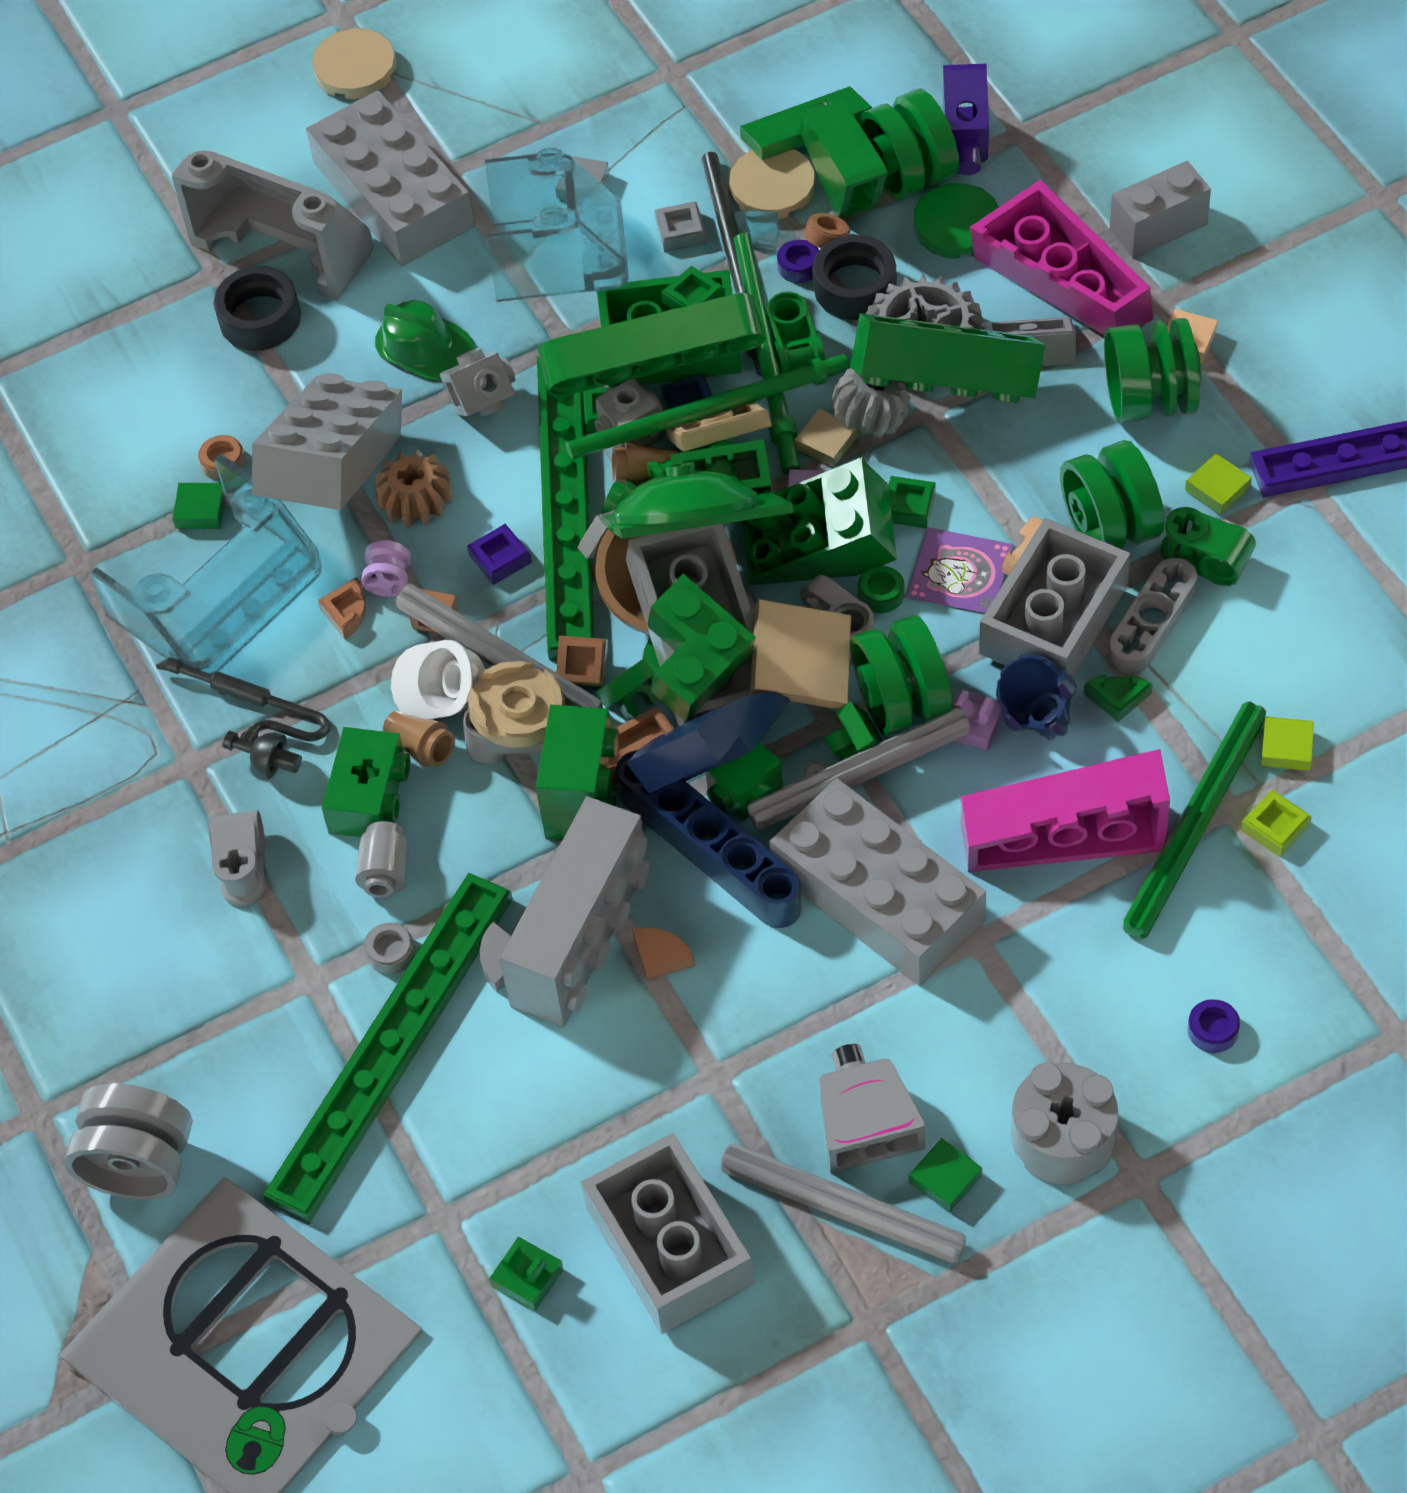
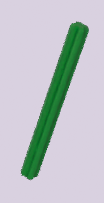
M1251 701L1241 705L1123 920V930L1126 934L1140 940L1148 937L1264 724L1266 710L1262 706L1255 705Z

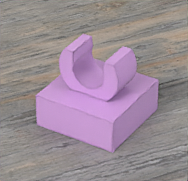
M959 689L952 703V710L955 708L963 710L970 723V732L954 741L988 751L1003 717L1002 709L997 700Z

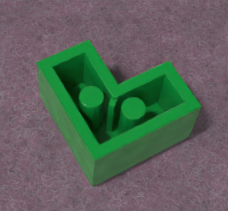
M684 573L650 607L647 627L675 650L654 672L650 692L687 723L752 655L756 637Z
M550 704L535 787L545 839H564L586 796L616 807V796H611L612 771L607 770L609 757H617L619 730L611 728L609 709Z

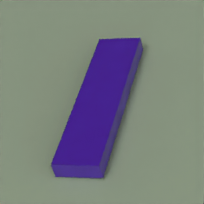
M1407 420L1250 452L1249 463L1262 497L1406 469Z

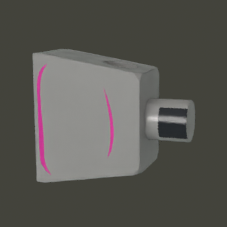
M846 1044L835 1049L832 1052V1059L836 1071L824 1074L819 1078L830 1173L925 1149V1124L893 1063L889 1059L866 1063L859 1044Z

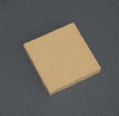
M751 402L667 429L665 432L667 439L685 452L772 425L768 410L755 402Z
M758 600L754 606L753 635L756 637L752 651L750 695L774 692L788 697L792 702L840 709L848 704L851 615Z

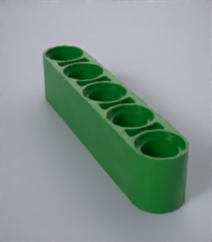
M738 293L558 337L543 343L538 348V353L548 392L554 396H565L745 352L760 346L766 338L754 296L749 293Z

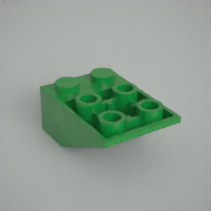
M862 457L773 493L791 502L794 513L742 521L748 582L751 585L813 580L818 575H824L828 578L857 576L871 567L883 566L897 560L888 483Z

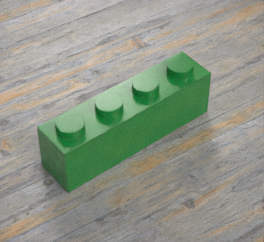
M860 313L850 367L860 376H863L862 381L871 385L889 386L890 380L907 382L906 387L916 391L933 392L935 385L950 387L949 392L957 396L975 398L977 391L993 393L992 398L999 401L1019 403L1020 397L1036 398L1046 345L1035 337Z

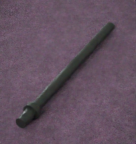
M707 152L702 156L701 160L735 293H745L733 240L738 235V230L719 157L715 152ZM754 348L746 351L747 356L753 359L756 374L762 376L757 349Z

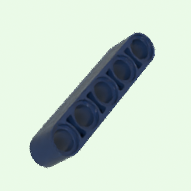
M638 750L629 751L619 759L616 767L621 802L632 813L641 815V820L764 924L773 928H784L797 921L802 909L800 882L798 875L788 865L684 779L673 782L652 793H648L641 783H633L638 778L626 762ZM673 807L682 808L674 812L666 811L667 809ZM705 836L716 837L715 839L709 841L700 840L702 837ZM739 865L752 866L749 869L745 870L735 869V867ZM775 894L787 895L784 899L779 900L769 898Z

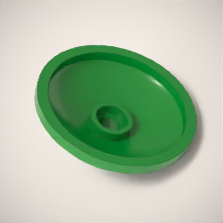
M694 462L672 464L666 466L667 475L654 478L639 485L623 499L614 511L615 523L622 525H648L714 517L738 512L757 505V493L748 485L726 474L711 471H695Z

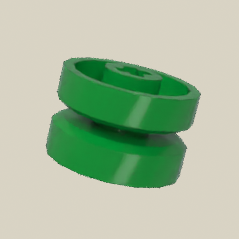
M914 89L896 97L893 107L886 103L862 112L859 118V125L886 166L888 174L883 189L893 199L904 200L921 192L925 182L929 185H937L955 177L959 170V155L954 135L941 107L931 94L924 89Z
M1122 440L1103 447L1098 454V459L1092 455L1084 454L1065 461L1060 467L1062 496L1074 530L1120 549L1125 547L1126 539L1138 545L1157 538L1164 532L1165 517L1163 503L1156 480L1144 456L1131 441Z
M914 614L892 622L888 638L875 628L851 637L850 655L857 683L871 718L881 734L887 737L909 729L914 717L913 712L921 720L927 722L952 710L951 689L942 657L928 626L920 616Z

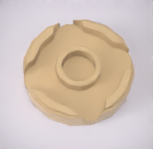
M358 28L339 31L324 39L316 48L312 60L317 84L330 95L335 96V93L345 94V99H359L377 90H382L391 81L390 75L393 71L395 72L397 65L392 44L382 34L370 29Z
M793 149L764 160L753 150H750L737 159L730 171V195L733 201L735 200L739 204V209L749 216L761 220L784 219L789 217V212L795 211L798 208L800 212L808 206L814 196L815 171L810 161L800 152Z
M523 661L502 662L485 669L478 676V681L474 684L473 688L471 687L468 695L470 721L478 733L494 744L510 748L531 747L543 742L550 704L565 705L563 688L555 676L545 669L544 673L534 669L532 663Z

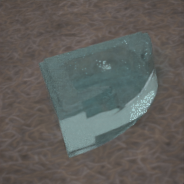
M735 211L738 234H750L754 250L764 254L776 255L779 213Z

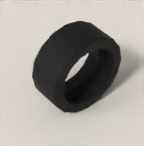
M852 234L837 237L826 243L815 255L812 275L816 301L826 312L836 317L859 320V314H866L868 306L873 305L876 293L886 294L889 283L897 286L896 262L893 253L883 242L870 236ZM851 265L869 267L877 271L881 276L877 282L860 289L842 288L829 280L833 272Z
M251 266L237 270L225 278L215 291L213 305L222 335L236 347L260 351L270 349L288 340L299 326L301 310L292 280L282 271L268 266ZM270 296L283 302L275 313L260 320H242L232 315L238 305L254 297Z

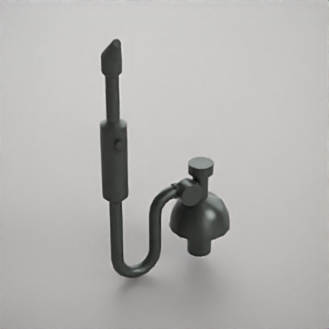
M168 657L156 664L158 670L169 671L175 674L182 673L210 683V688L219 691L221 695L227 694L261 707L270 704L319 722L321 727L315 732L302 731L277 721L262 720L250 726L247 731L241 734V738L234 731L229 730L223 740V748L230 751L235 748L249 753L252 767L267 779H271L276 774L278 768L297 773L301 766L302 756L285 750L287 742L285 735L311 742L324 738L329 732V720L324 714L273 696L267 688L219 671L210 674L187 666L182 661L172 657ZM269 729L279 732L266 733L258 737L259 732Z

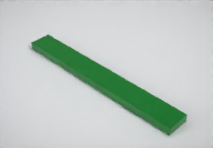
M537 357L547 652L549 660H557L559 636L595 638L591 558L587 559L578 549L580 541L590 527L587 455L571 460L566 450V442L586 436L583 392L565 396L551 395L548 392L540 357Z
M468 872L265 1190L263 1197L267 1204L310 1224L480 953L481 941L486 930L493 922L498 924L512 902L511 890Z

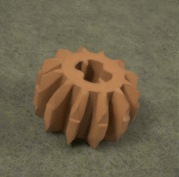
M417 449L412 456L406 457L399 451L396 462L383 461V472L375 474L374 484L377 492L375 497L378 507L381 508V511H386V515L391 523L403 519V523L409 529L415 520H421L428 526L430 515L443 517L444 505L451 503V477L449 470L446 469L445 465L440 464V460L437 459L435 454L424 458V455Z

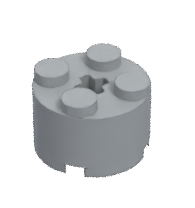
M1042 1063L1034 1067L1031 1074L1020 1084L1013 1100L1011 1141L1015 1153L1018 1154L1025 1164L1024 1167L1034 1177L1051 1184L1073 1185L1082 1182L1084 1177L1096 1171L1099 1173L1106 1167L1114 1152L1118 1121V1104L1111 1082L1106 1077L1098 1075L1094 1071L1080 1065Z

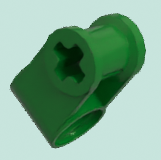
M790 291L775 294L768 302L767 314L780 374L807 366L808 360L817 357L821 361L825 360L820 336L815 331L804 298L798 293Z
M1179 507L1167 515L1165 522L1167 535L1162 540L1160 552L1164 560L1168 558L1187 560L1194 566L1197 575L1208 579L1214 584L1232 586L1239 580L1256 547V540L1247 529L1240 525L1224 522L1206 515L1195 508ZM1192 521V528L1187 532L1188 522ZM1181 544L1179 555H1177L1176 547Z

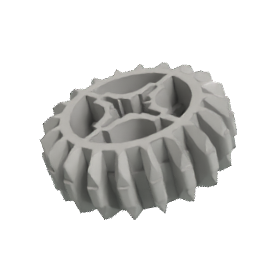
M922 274L919 282L913 283L905 277L901 287L889 283L886 294L876 293L873 305L868 306V311L866 312V314L985 330L982 311L979 303L974 302L971 291L961 292L958 282L946 286L941 276L935 282H929Z

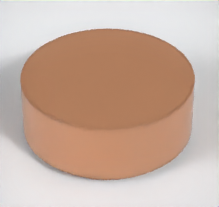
M827 213L811 215L808 218L804 231L807 241L818 248H822L826 243L837 237L850 234V228L844 220Z
M218 435L208 439L202 444L198 452L202 471L207 477L214 480H228L237 476L243 470L246 463L241 443L236 438L228 435Z

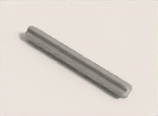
M407 584L399 593L396 600L398 609L445 638L457 641L466 649L473 651L481 660L489 665L494 666L502 662L512 661L532 663L534 669H538L543 673L545 669L555 676L563 688L566 706L603 708V703L600 699L413 584Z
M955 708L749 803L747 806L749 818L757 829L762 830L801 812L836 778L848 787L853 788L969 734V720L961 708Z
M735 1143L729 1144L722 1156L721 1170L726 1174L950 1263H957L962 1256L966 1245V1236L963 1233Z

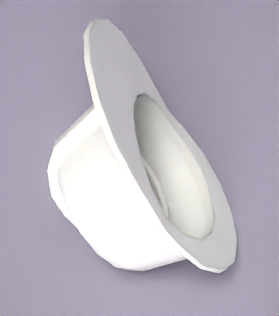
M443 640L413 646L406 649L397 659L392 671L391 691L393 700L400 712L406 715L429 720L453 716L469 709L468 695L471 687L473 688L474 684L478 681V676L485 670L484 664L478 655L466 649L457 641Z

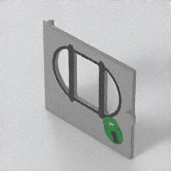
M223 1177L61 1352L59 1357L66 1362L67 1368L71 1372H79L225 1492L283 1493L333 1434L343 1436L344 1433L353 1429L357 1420L355 1409L413 1344L423 1330L422 1327L228 1178ZM237 1246L258 1247V1250L183 1333L175 1334L173 1327V1305L177 1291L187 1274L203 1259L218 1251ZM278 1259L324 1294L327 1299L247 1389L242 1390L197 1355L193 1348L273 1260ZM339 1313L345 1314L348 1326L347 1348L342 1362L334 1375L321 1388L304 1398L287 1403H262V1399L329 1323Z

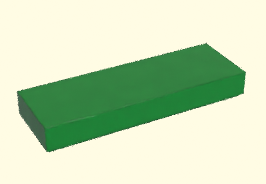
M851 86L741 125L740 138L764 160L805 145L799 129L803 112H806L810 106L821 101L833 103L844 99L858 123L862 112L871 109L872 106Z

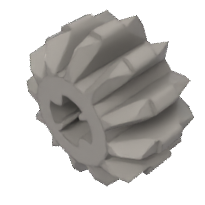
M847 369L844 376L840 377L839 383L835 385L832 395L833 403L831 407L835 410L834 418L838 421L846 422V429L859 430L862 436L865 433H872L874 436L881 438L884 433L895 434L898 427L902 425L903 420L906 419L910 408L909 400L911 396L907 393L906 384L896 380H890L889 386L867 384L862 381L863 376H860L853 369Z

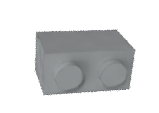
M1188 160L1113 193L1110 231L1132 258L1207 225L1211 188Z

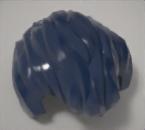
M1025 654L1020 655L1018 659L1011 660L1001 670L1000 678L997 681L996 697L1002 709L1004 721L1014 732L1034 730L1040 736L1050 741L1055 739L1056 736H1065L1068 733V724H1070L1069 707L1071 706V699L1077 690V685L1066 671L1059 668L1050 659L1044 656Z

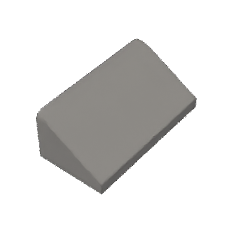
M1069 317L985 322V330L1033 336L1044 343L1046 346L1042 366L1072 365L1076 362V333L1072 319Z

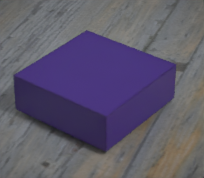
M506 523L467 545L469 556L493 585L532 563L530 552Z

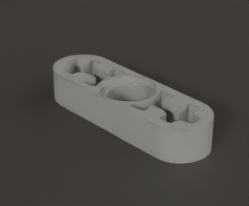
M1168 558L1161 561L1113 632L1109 645V661L1117 671L1125 674H1137L1144 671L1150 665L1195 594L1197 572L1194 566L1187 560ZM1176 577L1181 578L1183 582L1175 583L1170 591V597L1165 595L1167 581L1172 582ZM1148 608H1156L1164 612L1166 618L1159 623H1149L1141 618L1140 613ZM1136 634L1139 635V651L1133 650L1130 655L1123 653V649L1128 650L1136 640Z

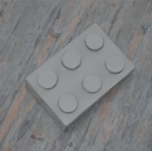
M1044 518L980 621L979 654L1004 665L1009 664L1011 660L1018 659L1020 655L1044 656L1073 678L1128 586L1130 553Z
M674 1133L581 1181L586 1209L661 1334L670 1331L754 1285L752 1258Z

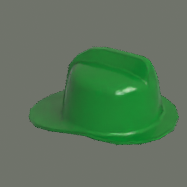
M418 300L404 301L398 305L387 304L384 309L382 326H380L375 336V348L381 358L419 377L433 381L442 380L440 373L459 365L457 357L474 350V343L466 331L441 318L432 306Z

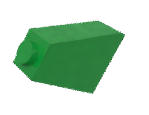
M844 99L833 103L821 101L810 106L806 112H803L799 132L835 216L843 220L878 208L888 171Z

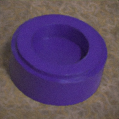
M792 240L781 246L777 253V268L781 277L793 283H805L812 280V267L815 255L819 252L818 247L807 240Z
M1217 999L1204 1000L1194 1006L1190 1012L1187 1027L1188 1036L1197 1048L1205 1052L1219 1053L1226 1051L1237 1041L1240 1018L1237 1011L1227 1002Z

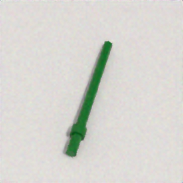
M741 233L736 235L733 240L744 292L752 294L755 298L766 338L760 346L756 347L762 378L766 379L779 375L780 371L751 235ZM782 392L767 397L772 425L768 428L771 442L777 444L782 472L789 474V469H800L795 446V438L798 434L795 420L792 416H789L785 394Z

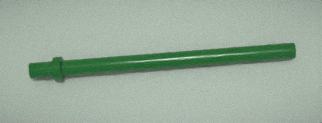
M845 354L822 361L817 357L808 360L807 366L566 442V450L570 459L573 460L810 383L819 386L825 384L827 378L845 373L847 369H850V364Z

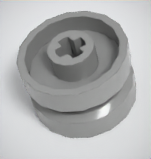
M101 1084L85 1090L75 1120L79 1130L72 1134L63 1163L68 1174L81 1184L92 1189L121 1198L149 1200L161 1199L171 1195L177 1186L182 1166L179 1153L184 1151L188 1143L193 1123L189 1110L177 1100L160 1092L135 1085Z

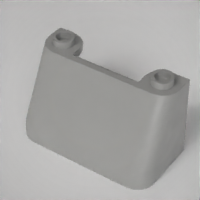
M197 151L188 155L171 175L192 246L209 252L213 247V241L221 237H230L231 241L239 244L248 230L251 229L313 252L314 254L309 259L311 271L319 274L316 282L318 292L335 300L340 298L373 251L372 236L367 225L326 193L211 151Z

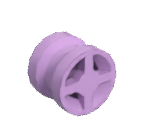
M390 540L376 541L367 546L364 559L368 567L362 573V586L373 595L381 597L398 596L401 590L408 584V575L405 571L411 563L410 551L406 546Z

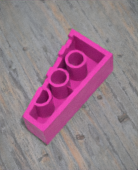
M1041 179L970 227L976 260L1099 333L1105 335V331L1109 327L1137 324L1141 328L1153 320L1150 286Z
M1161 750L1149 751L961 796L960 822L968 872L1161 852L1166 841L1170 805Z

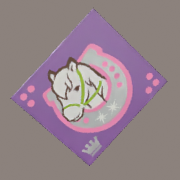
M928 527L906 598L986 613L1001 588L1005 575L1002 572V565L1007 553H1011L1013 544Z

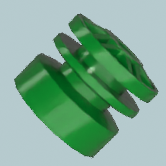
M1186 318L1172 319L1169 332L1165 322L1155 321L1152 326L1150 343H1146L1142 330L1137 324L1106 329L1104 338L1106 380L1112 411L1118 423L1148 420L1152 411L1153 398H1157L1162 413L1166 417L1174 416L1177 403L1181 412L1185 415L1197 412L1202 380L1201 362L1192 329Z

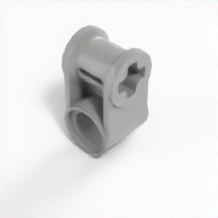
M259 810L209 817L208 829L212 849V867L215 876L221 881L224 899L229 904L237 907L254 904L262 897L266 886L264 871L265 833Z

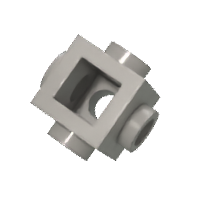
M476 348L456 358L459 365L440 373V377L457 415L470 416L480 411L481 416L490 415L506 407L504 399L516 394L511 384L516 381L515 374L508 360L505 357L500 358L496 352L483 353L482 348Z
M635 379L627 380L619 386L609 388L603 395L595 399L598 418L595 420V427L598 432L660 413L662 412V406L653 391L650 389L645 391ZM657 432L626 443L650 447L662 440V434ZM623 444L614 447H623Z

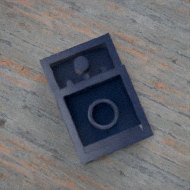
M774 692L757 693L738 698L652 739L640 748L626 763L648 793H652L680 779L690 780L751 752L791 700L782 694Z

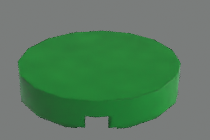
M948 183L933 188L921 197L914 209V228L917 232V238L920 244L931 253L948 259H960V254L971 253V257L975 256L970 227L999 208L995 198L984 189L967 183Z

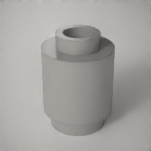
M386 821L374 822L367 826L366 832L360 838L355 882L372 897L386 898L404 887L409 842L401 826Z

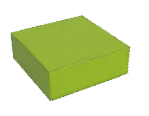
M1215 453L1186 480L1185 490L1221 515L1251 487L1252 477Z
M1265 716L1261 766L1310 771L1314 721Z
M1271 789L1244 818L1241 824V831L1281 857L1310 826L1312 816Z

